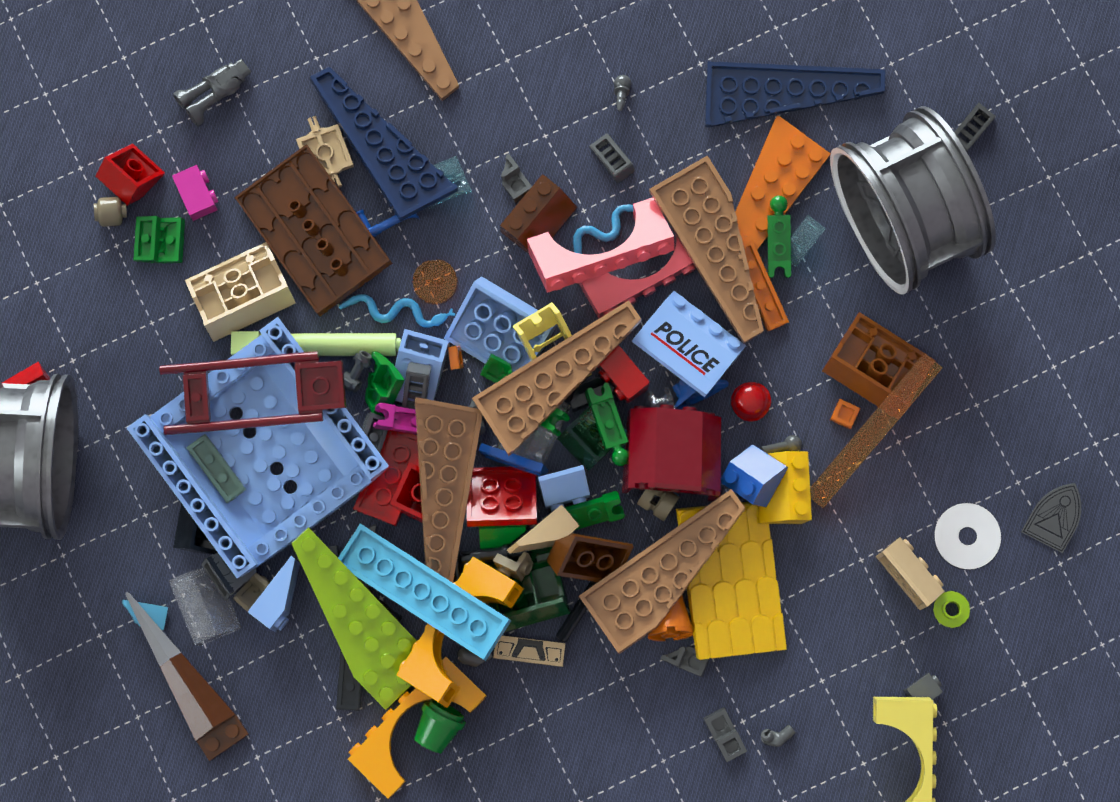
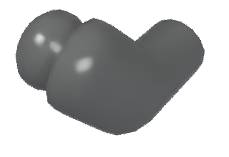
M465 647L457 652L459 661L471 667H478L493 658L492 654H490L485 661Z

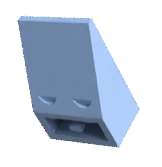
M407 329L404 330L395 367L404 378V383L395 401L401 403L403 401L406 370L410 362L431 366L427 399H435L448 355V347H450L449 341ZM411 381V383H417V384H422V385H423V383ZM409 390L410 392H416V393H421V394H422V392ZM408 398L409 401H415V399Z

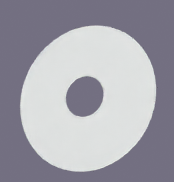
M971 503L957 504L946 510L939 518L935 528V543L941 556L953 566L962 569H976L989 563L997 554L1001 543L1000 527L995 517L987 509ZM965 527L974 529L977 534L975 543L972 545L961 543L959 540L961 529Z

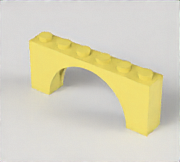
M873 697V721L876 724L895 727L906 733L914 742L920 756V778L914 792L905 802H936L935 798H932V788H936V775L932 774L933 765H936L937 760L936 751H933V741L937 740L936 727H933V718L937 717V705L933 704V700L930 697Z

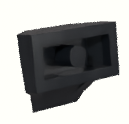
M596 377L580 384L575 389L569 403L572 412L574 413L589 406L585 396L586 389L592 388L597 396H602L601 388L606 382ZM609 384L612 394L614 395V388L612 384Z

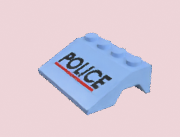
M675 291L661 304L632 340L635 345L704 397L716 385L726 370L734 364L746 347L738 338L734 337Z

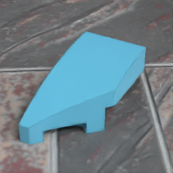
M122 600L123 606L126 607L134 622L140 626L129 601ZM138 602L158 627L164 630L168 607Z

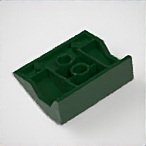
M552 547L531 550L532 553L529 554L532 555V569L528 575H525L522 582L511 576L509 577L524 588L512 608L497 603H485L511 620L505 632L570 614L562 577L557 576L546 561ZM494 562L485 563L493 569L497 570V567L494 564Z

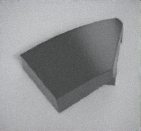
M507 154L504 171H502L501 175L502 185L516 203L525 196L532 186L510 154Z

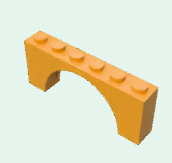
M472 557L466 563L463 573L454 582L455 585L483 603H497L509 608L513 607L524 590L517 582L475 557ZM427 623L424 633L414 643L411 653L401 663L396 675L448 708L460 688L451 681L443 667L441 647L445 634Z
M445 657L442 660L445 672L451 681L460 688L452 702L462 706L471 713L487 696ZM416 688L411 693L408 691L404 693L398 700L400 705L394 711L390 708L381 719L384 722L378 728L374 725L365 734L367 739L362 745L357 743L348 752L351 755L348 760L388 799L406 782L397 771L391 754V739L398 720L408 709L418 703L432 699Z

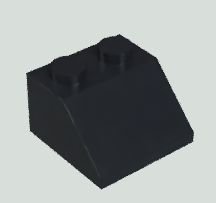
M181 503L173 548L209 555L218 553Z

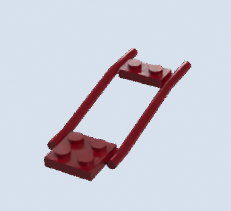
M318 351L159 366L160 375L183 373L187 424L164 426V435L322 422L324 420L322 410L346 408L343 361L319 362ZM295 362L299 414L210 422L211 413L207 371Z

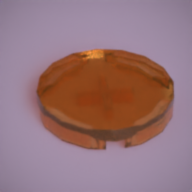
M443 260L425 261L417 267L413 274L415 293L422 301L428 304L438 305L445 303L453 297L457 290L458 280L455 270Z

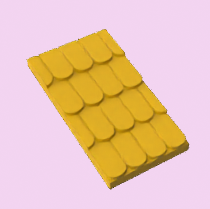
M741 502L745 507V511L687 587L695 652L698 660L787 650L769 524H759L758 505H753L750 502ZM706 506L676 509L678 526Z

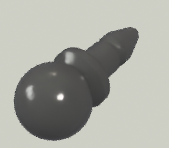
M619 75L614 80V94L617 96L616 106L618 111H622L624 108L625 99L629 95V89L632 85L631 79L626 75Z

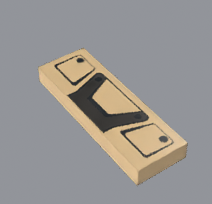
M501 636L495 646L494 659L563 667L565 643Z

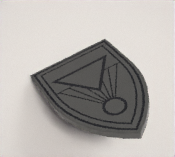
M1071 483L1060 486L1043 496L1034 507L1021 532L1063 553L1081 517V499L1076 484Z

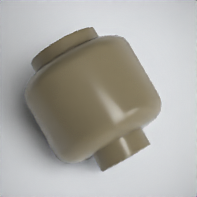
M119 197L99 198L97 203H94L95 221H99L102 227L120 226L123 218H127L126 204H122Z

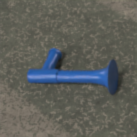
M364 210L356 212L374 237L401 222L394 215L371 227L364 214ZM417 213L414 214V215H412V216H410V217H408V218H418V219L420 220V218H419V216H418Z

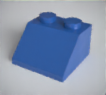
M751 445L729 462L721 477V483L751 504L767 507L788 467L757 446Z

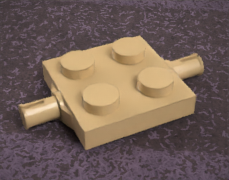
M310 117L307 120L312 131L306 136L296 139L299 149L307 144L334 182L336 180L340 188L342 184L338 174L354 167L339 125L320 128L317 117H312L315 125H313Z

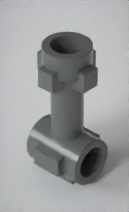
M360 350L359 353H356L354 356L356 364L351 373H344V385L347 391L356 393L360 389L362 382L358 378L363 368H368L371 364L372 356L368 352Z

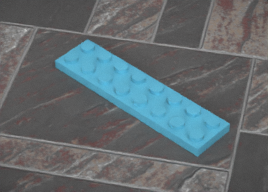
M359 524L338 557L356 577L485 661L511 622L507 617L362 524Z

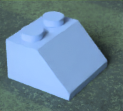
M583 465L538 477L545 509L550 508L551 511H554L560 505L564 506V504L571 502L575 505L585 502L586 498L590 497Z

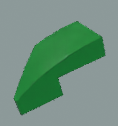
M490 354L480 375L497 383L513 373V369L508 362Z

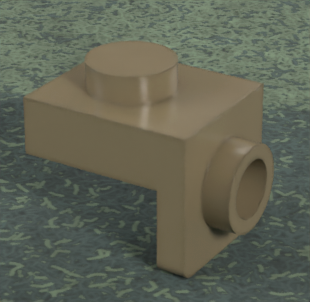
M526 552L522 553L517 562L498 553L493 560L498 572L507 577L511 576L521 582L525 575L530 573L533 564L530 555Z
M255 573L250 581L234 595L233 599L248 612L270 582L266 577Z

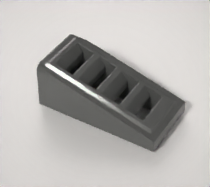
M980 103L974 107L954 132L966 151L969 150L996 117ZM976 112L980 113L987 121L984 123L974 114ZM972 118L982 127L980 129L976 128L969 122ZM965 125L976 133L974 137L963 129ZM961 132L970 139L969 143L961 139L958 134Z
M608 133L589 146L617 183H620L634 173L633 163ZM609 143V147H607L602 152L599 151L601 148H603L605 145ZM615 151V153H613L607 159L605 158L608 154ZM618 158L621 159V160H619L617 163H615L614 165L611 166V163H613L614 161H616Z
M413 362L408 364L402 401L403 408L415 409V401H409L408 398L427 399L431 373L430 365ZM411 381L420 382V383H423V385H422V384H417V383H411ZM409 390L422 392V394H421V393H416V392H410Z

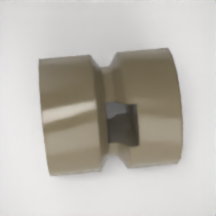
M645 490L637 505L646 511L653 510V515L664 522L680 497L673 492ZM655 495L661 498L657 504L652 501Z

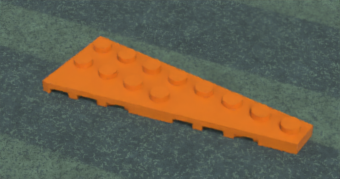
M779 115L775 118L735 211L743 244L753 240L757 250L768 237L767 216L774 215V211L770 208L771 199L777 195L786 198L788 206L783 212V215H785L831 155V153Z

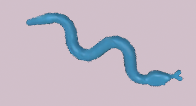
M621 205L613 211L611 218L612 230L610 233H603L593 226L578 228L573 235L574 253L582 254V237L585 234H590L604 242L615 240L620 235L621 213L624 211L633 212V205Z
M366 294L353 296L339 305V309H343L359 301H364L372 318L380 323L391 322L403 307H409L416 322L425 328L439 326L448 316H455L451 308L449 313L437 314L430 321H427L423 318L418 303L410 298L396 301L390 311L384 315L379 313L373 298Z

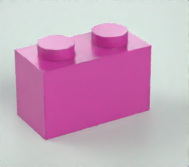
M195 165L172 175L193 221L218 210L215 203L219 201L214 190L209 191L206 185L210 181L205 170L200 171L198 166Z

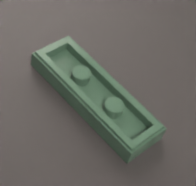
M206 434L186 447L226 503H230L247 490Z

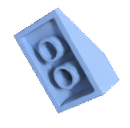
M292 556L248 611L249 614L274 632L277 629L282 630L289 621L287 616L290 614L300 565Z

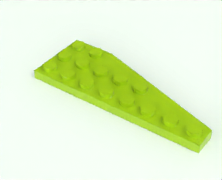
M308 527L291 544L353 677L386 710L411 686L396 674L401 663L411 653L412 647L417 640Z

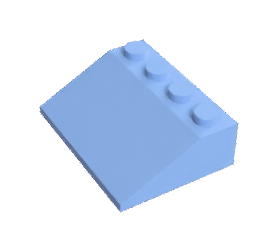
M481 276L473 282L444 339L455 346H460L463 351L483 363H486L490 354H493L511 364L514 372L531 360L513 325L538 310ZM557 324L529 340L532 349L535 345H540L549 340ZM544 347L539 352H535L536 357L541 354Z

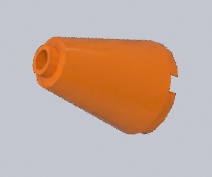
M682 595L660 625L648 634L649 640L666 641V638H673V641L693 636V627Z

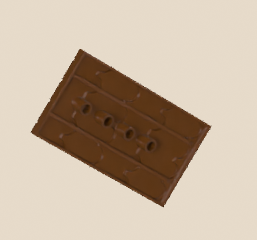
M307 144L234 197L320 317L393 264Z

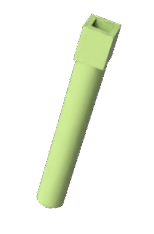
M231 331V355L236 354L259 337L261 333L259 331ZM290 333L304 352L318 351L319 356H355L360 350L366 351L370 355L373 351H376L383 356H396L401 343V338H397L396 333Z

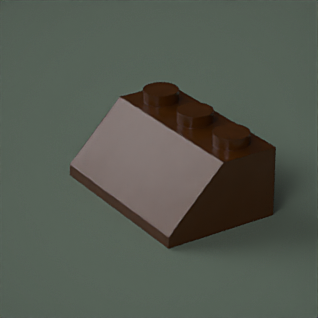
M542 174L501 223L500 232L529 254L527 239L547 232L553 238L576 211L577 206L559 186Z
M571 534L554 542L546 561L557 576L599 582L627 562L634 546L630 543Z

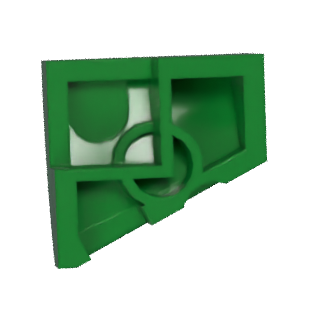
M373 351L371 356L375 360L374 372H369L365 401L372 413L383 415L375 411L376 405L379 403L393 405L404 383V378L386 357L379 352Z

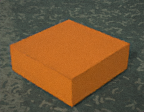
M448 347L451 370L462 369L464 364L461 347Z
M839 399L830 420L851 429L860 408Z

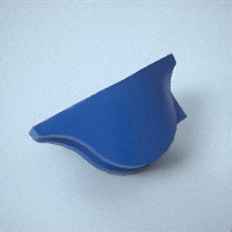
M680 379V382L672 387L678 397L674 408L683 409V407L694 405L728 387L729 383L726 380L720 379L704 397Z

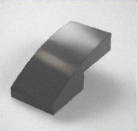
M724 707L703 718L726 762L747 752Z

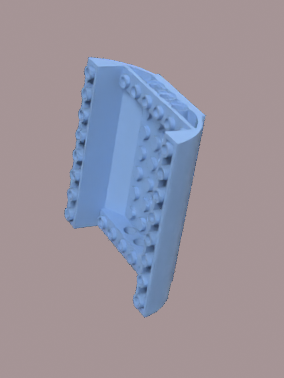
M277 317L259 330L261 332L259 337L227 360L301 353L304 351L279 317ZM295 362L213 370L208 373L210 422L233 420L230 412L236 407L241 408L243 411L240 419L299 414ZM182 392L151 416L145 414L127 427V430L237 579L283 551L308 527L310 529L314 528L353 499L389 467L346 408L322 410L324 418L322 422L255 427L256 435L250 439L244 436L245 428L164 435V426L187 424L184 392ZM204 434L208 436L247 489L230 503H226L186 448ZM275 462H280L283 465L284 469L280 475H274L271 472V466ZM290 480L295 481L297 484V490L292 494L287 493L284 489L285 483Z

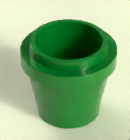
M431 699L430 701H425L421 707L423 712L414 740L433 752L442 753L458 731L463 730L466 721L463 719L464 715L451 706L446 708L434 699Z

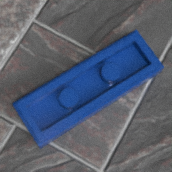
M483 443L480 445L479 451L484 458L537 476L548 474L549 470L542 463L516 454L508 456L504 450Z

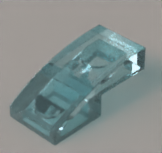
M807 215L791 236V263L795 267H797L826 229L809 215Z

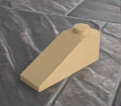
M560 505L508 548L507 551L511 554L553 547L556 540L574 534L573 531L579 525L564 506Z

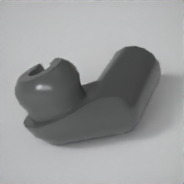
M787 725L780 732L765 729L761 732V740L766 745L781 747L796 732L790 725Z

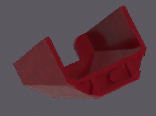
M667 404L660 405V408L634 406V409H630L627 413L626 427L628 443L625 444V450L628 451V462L623 468L622 493L627 494L631 489H645L708 495V501H714L720 497L721 417L715 416V413L696 411L697 408L683 407V410L674 409L673 405Z

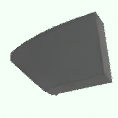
M689 646L681 647L677 651L661 656V660L702 678L710 661V658L698 660L695 649Z

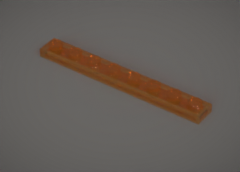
M925 352L812 484L810 496L814 502L822 508L827 505L943 368Z

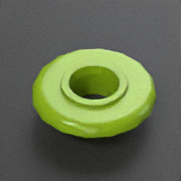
M948 591L942 593L936 599L933 611L935 618L940 624L945 627L954 628L966 622L969 617L970 607L969 602L963 595L958 592ZM948 603H955L957 605L958 613L955 616L947 614L945 608Z

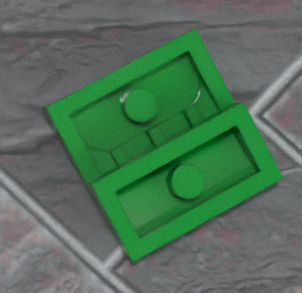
M158 216L136 217L133 261L182 263L185 219L182 217L160 218Z

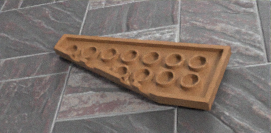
M706 156L650 188L649 192L744 344L763 333L764 329L755 299L754 287L750 278L749 266L731 192L709 157Z

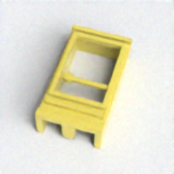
M553 303L548 304L513 325L531 361L537 358L535 352H539L543 347L562 336L564 340L572 336L560 311ZM557 324L560 333L540 345H535L532 349L529 340Z

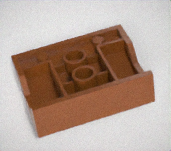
M859 312L822 371L899 420L910 407L913 397L926 379L936 360Z

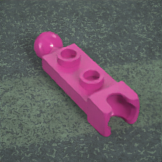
M386 403L376 405L375 411L382 413L385 420H378L374 423L373 427L375 429L417 434L415 409Z

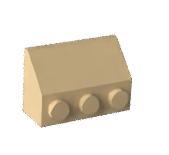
M899 537L880 552L876 558L916 607L922 610L945 592L942 589L944 585L936 575L932 576L929 573L927 563L921 557L917 558L912 552L914 548L906 539L902 540Z

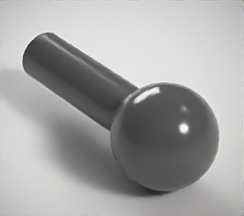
M790 435L784 442L761 446L760 449L767 454L785 450L799 451L802 447V441L798 436Z

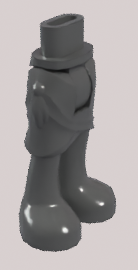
M242 59L234 64L230 62L229 65H224L210 75L203 77V81L187 90H177L173 93V96L183 110L186 109L192 122L199 127L204 123V112L214 103L234 94L240 89L241 83L245 81L244 78L251 74V71ZM211 88L212 92L191 104L197 97Z

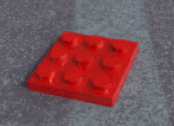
M511 466L473 468L467 501V527L537 525L536 475Z

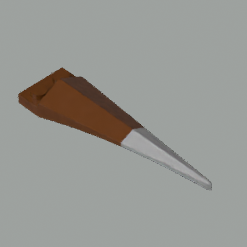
M126 592L125 595L195 741H197L208 760L212 761L250 734L237 714L194 668L132 595Z

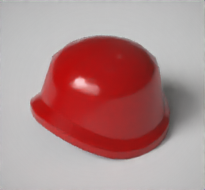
M747 382L734 390L731 397V405L739 418L753 422L760 420L767 414L771 405V396L767 388L762 384Z

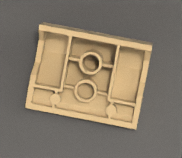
M266 242L185 280L203 319V324L213 342L230 335L231 331H238L296 303Z

